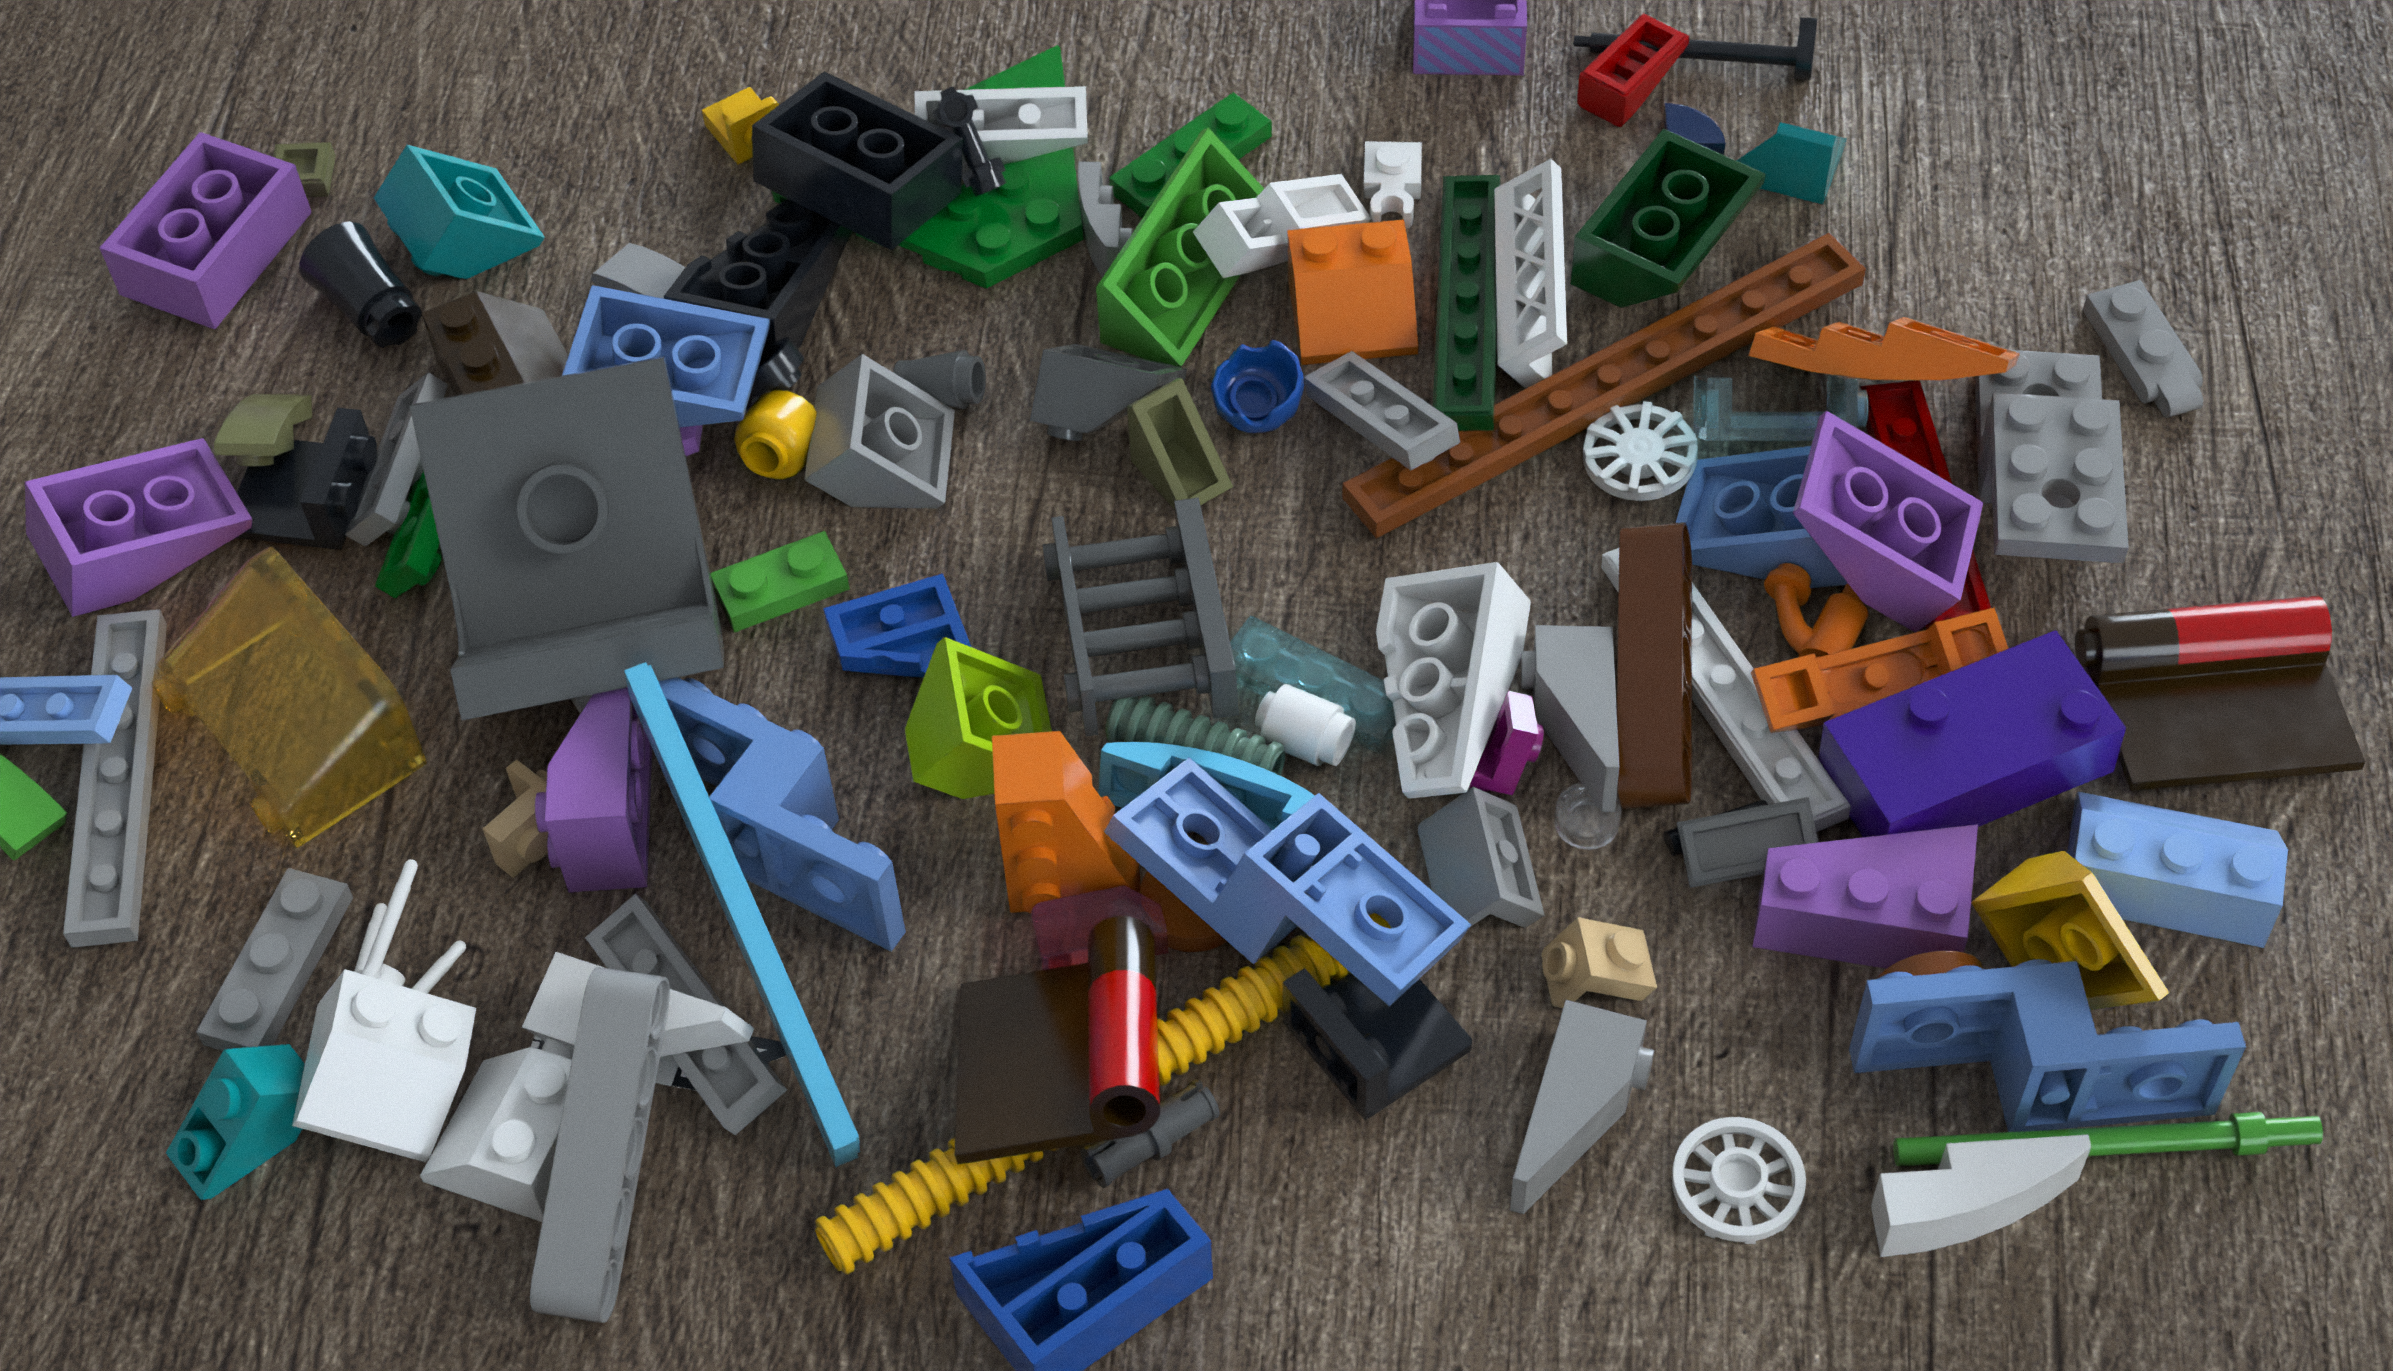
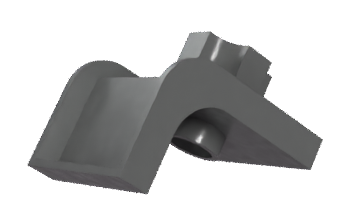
M665 356L431 400L410 406L456 620L459 654L450 671L461 721L627 688L624 670L644 662L648 666H652L658 681L724 668V643Z

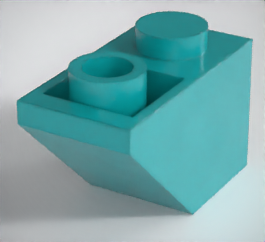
M290 1044L224 1049L166 1151V1155L200 1200L212 1199L294 1143L300 1135L302 1128L292 1126L305 1063Z

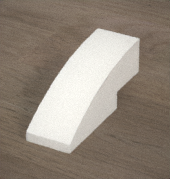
M1342 174L1273 182L1269 183L1256 198L1219 202L1193 233L1221 276L1226 278L1254 272L1288 261L1287 230L1368 223L1372 218Z
M2089 1135L1946 1143L1938 1170L1881 1173L1871 1203L1880 1257L1926 1252L1970 1241L2010 1225L2044 1206L2079 1179L2091 1149Z

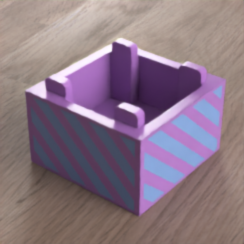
M1414 0L1413 74L1524 75L1527 0Z

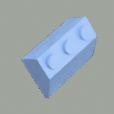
M2077 791L2067 853L2093 873L2123 920L2264 948L2283 906L2288 849L2278 831Z

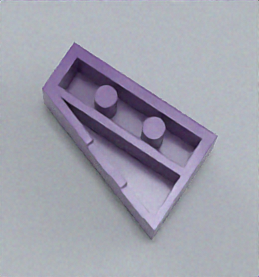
M1978 824L1768 848L1759 893L1752 947L1886 969L1900 960L1921 953L1933 951L1964 952L1969 931Z

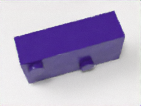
M2054 630L1824 722L1818 760L1850 804L1849 816L1862 837L1976 824L1979 827L2114 772L2126 727L2059 633Z

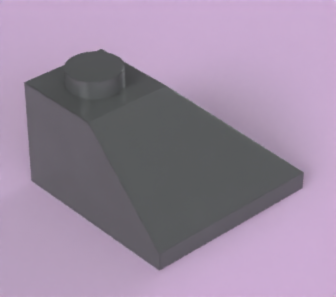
M1080 344L1043 349L1030 421L1047 424V434L1050 436L1081 441L1083 433L1102 430L1126 416L1127 406L1177 378H1182L1184 381L1187 368Z

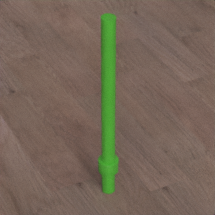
M2262 1112L2231 1113L2228 1121L1895 1138L1893 1148L1896 1166L1940 1164L1946 1143L2088 1134L2091 1143L2088 1156L2231 1149L2233 1154L2238 1156L2266 1154L2268 1147L2321 1144L2323 1128L2319 1116L2265 1119Z

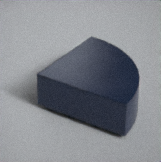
M1665 103L1663 115L1664 129L1724 155L1726 144L1724 135L1719 126L1710 117L1688 106Z

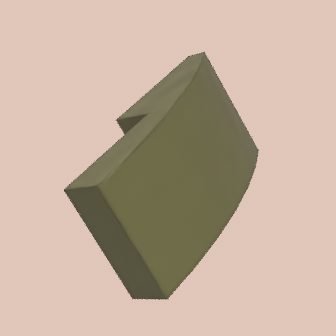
M252 394L244 398L232 409L221 426L214 442V455L236 456V465L266 466L274 464V456L294 449L293 425L312 418L311 395Z

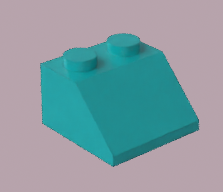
M411 145L405 146L374 196V200L388 219L387 225L401 238L411 253V260L414 265L432 276L446 274L469 279L539 247L545 238L496 168Z

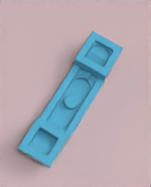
M1152 742L1106 743L1101 749L1098 794L1101 797L1108 796L1115 806L1121 808L1125 807L1188 758H1191L1272 830L1315 796L1301 786L1264 768L1202 749Z

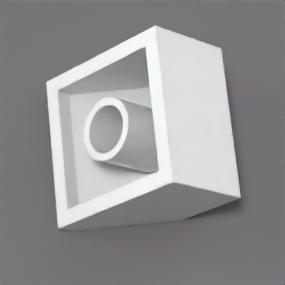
M344 969L317 1005L292 1126L426 1162L432 1154L466 1068L476 1008Z
M534 1047L483 1060L420 1175L422 1181L542 1222L572 1060Z

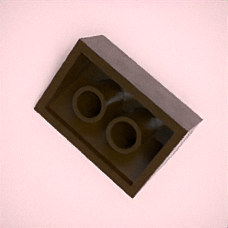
M476 291L421 313L436 360L455 396L562 376L568 354L543 309Z

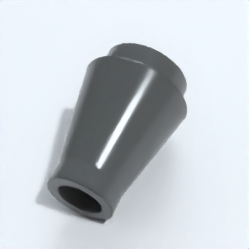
M967 350L915 360H899L894 368L896 375L951 407L966 409L969 404H979L984 396L986 386L984 362L980 356H970Z

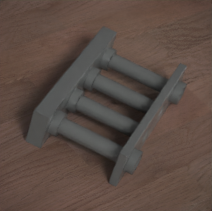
M1199 497L1174 501L1176 526L1165 527V534L1069 547L1064 516L1051 517L1054 543L1042 544L1047 581L1059 580L1075 671L1074 673L1064 674L1069 712H1082L1086 737L1098 735L1095 702L1195 688L1197 694L1208 693L1213 719L1239 715L1236 667ZM1169 558L1170 564L1181 563L1182 568L1174 569V576L1076 589L1073 571ZM1170 601H1178L1179 607L1190 605L1191 611L1182 613L1183 619L1089 632L1083 631L1081 614ZM1186 644L1188 650L1199 648L1200 655L1191 657L1192 663L1092 677L1088 657Z

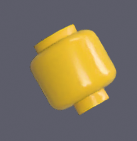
M773 390L761 395L736 427L735 445L745 465L754 473L770 479L784 480L797 475L807 464L809 443L814 430L817 411L805 398L790 391Z

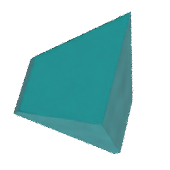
M1779 122L1775 135L1736 161L1766 174L1765 182L1759 189L1823 204L1844 151L1847 138Z

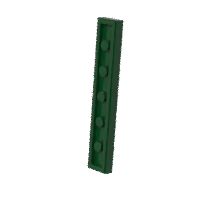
M1500 175L1443 176L1433 407L1456 422L1458 431H1494L1497 343L1494 189L1501 186Z

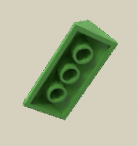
M1209 128L1202 130L1096 286L1100 343L1143 359L1182 367L1240 277V275L1223 278L1193 231L1219 202L1256 198L1264 188Z

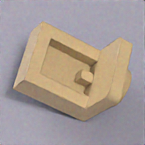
M518 760L513 761L506 768L516 800L482 828L495 864L512 878L518 875L530 863L539 861L548 853V832L538 831L535 816L537 792H546L547 772L539 770L534 773Z
M1577 917L1541 953L1543 973L1547 980L1551 1003L1554 1007L1563 1008L1566 1000L1575 1002L1586 991L1643 1001L1657 988L1644 931L1640 929Z

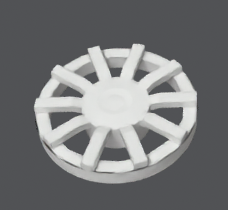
M1643 401V404L1619 407L1617 404L1610 408L1609 413L1598 418L1587 428V434L1583 443L1584 466L1591 480L1602 490L1613 496L1634 501L1662 498L1680 489L1694 473L1698 456L1696 435L1689 424L1682 419L1683 415L1678 411L1672 412L1665 408L1654 406L1652 402ZM1640 419L1639 428H1633L1629 420ZM1650 420L1661 422L1654 430L1648 429ZM1618 423L1624 433L1620 435L1608 428ZM1671 428L1679 434L1678 436L1662 438ZM1599 437L1616 444V446L1594 447ZM1679 446H1687L1688 449L1687 457L1665 451L1666 449ZM1616 456V460L1603 470L1595 461V458ZM1664 462L1681 467L1670 478L1662 469ZM1618 471H1621L1630 477L1629 484H1623L1611 477ZM1655 476L1659 482L1639 486L1640 479Z
M1726 1117L1709 1121L1697 1127L1684 1139L1674 1159L1672 1187L1682 1214H1685L1692 1223L1705 1231L1706 1236L1714 1239L1718 1237L1728 1241L1745 1242V1244H1756L1758 1240L1768 1238L1783 1231L1794 1219L1803 1201L1806 1175L1803 1162L1796 1148L1778 1130L1754 1119ZM1733 1134H1747L1755 1137V1140L1750 1149L1735 1147ZM1721 1135L1724 1151L1715 1156L1702 1142ZM1767 1142L1783 1157L1766 1164L1760 1153ZM1693 1152L1712 1168L1711 1171L1685 1168L1689 1155ZM1786 1169H1790L1792 1173L1793 1187L1768 1182V1177ZM1685 1181L1709 1184L1710 1188L1690 1197ZM1767 1194L1791 1200L1785 1209L1779 1213L1765 1200L1763 1195ZM1717 1199L1720 1205L1713 1218L1699 1208ZM1755 1206L1769 1221L1753 1225L1749 1207ZM1730 1208L1738 1209L1741 1226L1723 1223Z

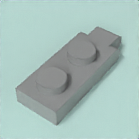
M2141 280L2087 294L2083 312L2142 403L2154 401L2165 418L2202 408L2203 396L2199 389L2203 384L2201 371Z

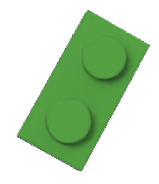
M825 531L710 573L713 589L734 633L850 590L847 573Z

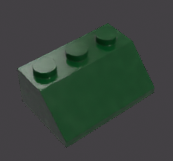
M1663 128L1575 235L1570 284L1620 308L1677 293L1763 185L1766 174Z

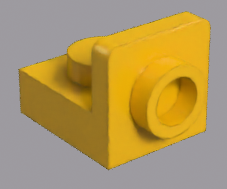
M748 87L702 109L706 128L738 165L753 158L752 125L779 106V104L772 96L761 100L752 88Z

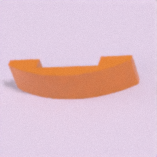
M1994 607L1935 622L1927 630L1817 658L1815 653L1754 668L1751 671V675L1770 733L1823 725L1828 720L2009 648Z

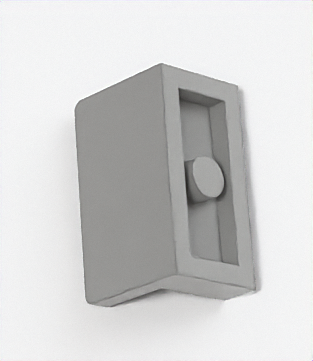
M1472 787L1467 793H1463L1419 824L1418 833L1432 891L1467 920L1471 926L1489 914L1524 928L1545 916L1517 805Z

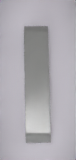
M597 967L591 972L587 981L531 1280L530 1304L535 1313L605 1323L610 1318L614 1309L669 1009L670 987L666 977Z

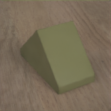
M1182 378L1173 380L1127 406L1131 462L1174 510V501L1199 497L1200 505L1233 487Z

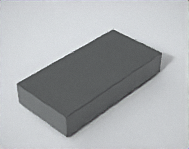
M1809 797L1676 823L1689 888L1763 874L1768 848L1818 843Z

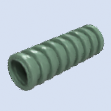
M1146 695L1140 700L1138 696L1115 699L1106 721L1105 732L1109 743L1122 741L1152 742L1197 748L1243 760L1280 776L1285 763L1286 754L1282 743L1273 741L1270 745H1266L1265 737L1256 734L1249 739L1247 738L1246 730L1240 728L1229 732V727L1226 723L1218 721L1211 725L1210 718L1203 715L1193 719L1191 711L1181 708L1174 712L1173 705L1167 702H1162L1156 706L1155 698Z

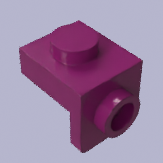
M1507 691L1469 788L1475 787L1484 792L1495 791L1513 796L1526 762L1534 763L1537 760L1543 743L1544 728L1543 725L1536 723L1532 696Z

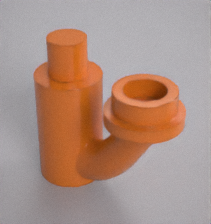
M1782 563L1768 573L1764 581L1765 590L1775 600L1782 633L1788 644L1799 654V657L1815 653L1817 658L1853 649L1869 617V612L1864 605L1865 603L1862 602L1848 583L1845 585L1842 593H1835L1828 597L1813 628L1806 624L1800 606L1806 604L1811 595V577L1807 571L1792 563Z

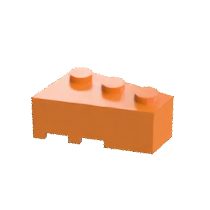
M1061 731L992 736L995 808L1010 913L1028 912L1034 915H1046L1058 909L1140 903L1139 863L1104 833L1112 816L1115 814V806L1108 796L1101 797L1092 786V774Z

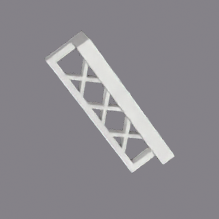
M1552 159L1494 189L1498 365L1525 389L1552 375V352L1567 345L1561 168ZM1542 187L1541 193L1537 199H1534L1530 193Z

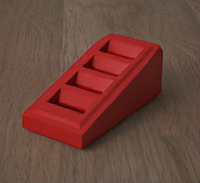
M1643 13L1579 74L1578 105L1609 123L1622 127L1636 113L1688 46L1689 35ZM1643 40L1660 50L1656 52L1640 44V42Z

